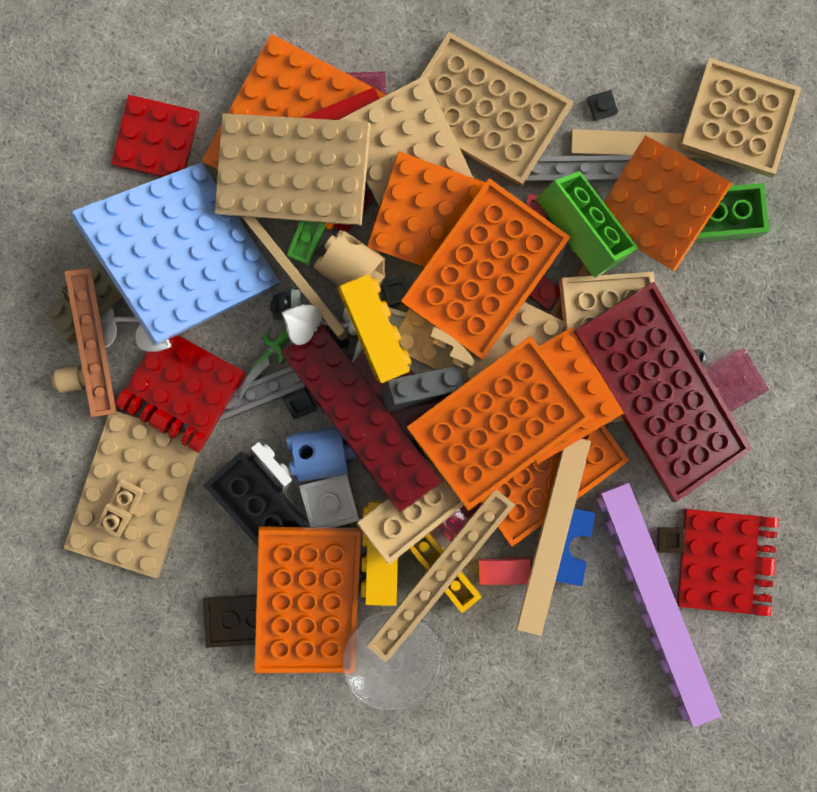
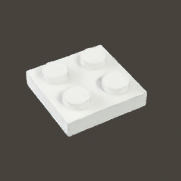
M258 442L251 448L250 456L282 492L292 481L290 475H292L291 471L283 463L279 465L274 460L275 453L267 444L262 446Z
M348 474L299 486L310 527L334 528L360 520Z

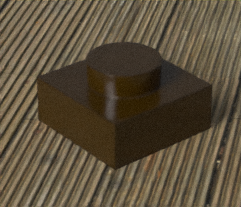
M657 527V551L684 553V528Z

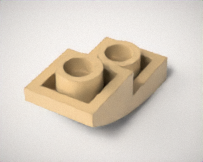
M436 327L433 328L430 334V338L434 339L432 344L443 349H447V346L452 347L448 357L453 359L452 364L463 369L467 365L473 366L475 361L458 341Z
M124 479L120 480L110 503L105 506L96 527L119 538L131 519L144 490Z

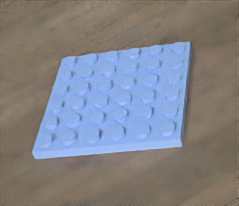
M202 162L74 210L71 214L73 221L154 346L275 288L280 283L238 216L215 214L217 184Z

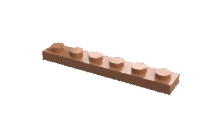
M92 268L65 270L91 417L117 414Z

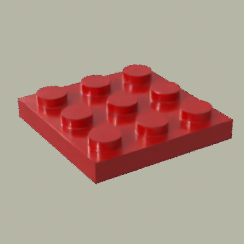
M128 94L111 164L116 167L158 177H164L186 169L199 120V111Z

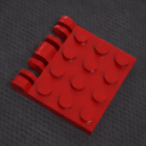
M176 335L168 339L171 347L157 352H146L126 389L117 398L115 406L133 416L139 411L145 400L149 404L144 407L140 415V421L144 423L149 421V426L163 434L168 431V437L172 439L178 436L184 423L189 425L190 427L186 429L181 438V444L184 446L189 445V449L199 453L206 444L246 372L183 337Z
M685 508L683 522L684 553H681L677 606L771 616L772 606L753 603V600L772 602V596L764 593L754 594V585L773 587L772 580L755 578V574L774 576L776 558L757 556V551L776 553V547L772 545H758V536L777 538V532L759 530V526L778 528L779 518Z

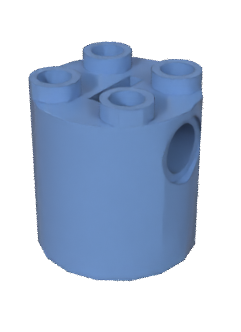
M336 427L294 433L292 436L287 437L288 450L292 452L294 461H290L291 474L299 482L349 474L348 460L357 458ZM308 453H313L312 457L305 459Z

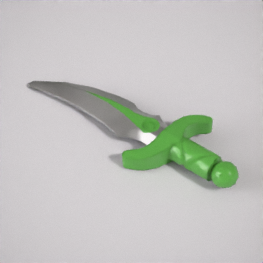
M287 327L274 342L269 341L268 333L264 334L263 341L267 348L260 351L259 357L253 360L247 368L239 386V400L253 380L270 365L274 355H278L280 364L284 363L281 347L289 339Z

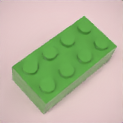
M581 171L554 180L536 198L542 211L549 216L555 226L570 236L568 243L571 250L579 256L585 264L586 270L594 278L620 265L639 249Z
M765 183L731 186L694 243L759 238L768 233L769 222Z

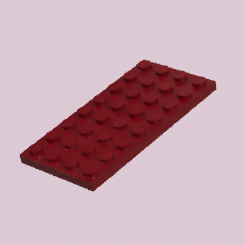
M655 282L649 283L574 330V333L624 414L621 417L671 502L679 501L752 450Z

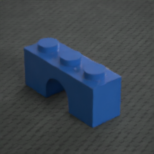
M574 508L556 582L577 586L583 585L587 562L581 558L572 557L569 545L577 536L591 537L595 512Z

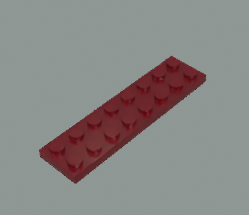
M323 324L317 327V331L314 332L313 337L307 343L302 345L293 343L281 351L282 356L399 514L442 483Z

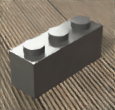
M458 366L388 380L380 388V393L387 412L390 413L440 402L463 386Z

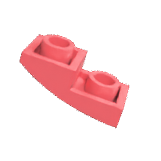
M481 558L479 560L480 585L527 584L532 567L531 558Z

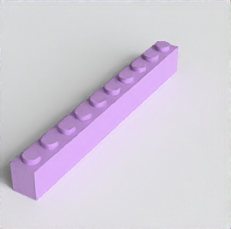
M622 482L597 492L599 497L596 499L597 506L601 513L605 512L608 519L605 522L606 529L610 536L614 535L617 542L614 545V549L618 558H623L626 567L623 568L626 579L628 582L632 581L634 585L633 597L637 605L641 604L643 608L642 620L646 628L650 627L652 631L651 643L656 652L660 651L662 660H659L664 674H669L671 683L668 685L673 697H678L681 706L677 708L682 720H687L693 727H697L721 717L630 484Z

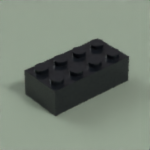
M246 451L238 453L203 485L257 546L259 542V527H307L309 525L307 519Z

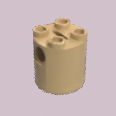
M342 230L335 237L332 235L324 247L327 249L324 257L320 256L314 265V269L338 286L367 274L371 278L375 277L379 286H381L386 277L384 264L386 258Z

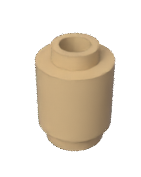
M80 365L56 369L51 377L53 388L57 389L60 393L86 388L82 366Z

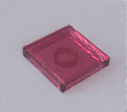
M745 348L706 369L730 412L769 391Z

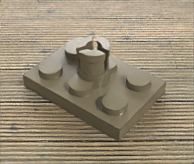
M97 264L92 269L101 318L123 296L106 270L100 264ZM65 281L60 285V288L63 290L58 289L57 292L61 299L45 314L63 339L72 345L77 340L67 283Z

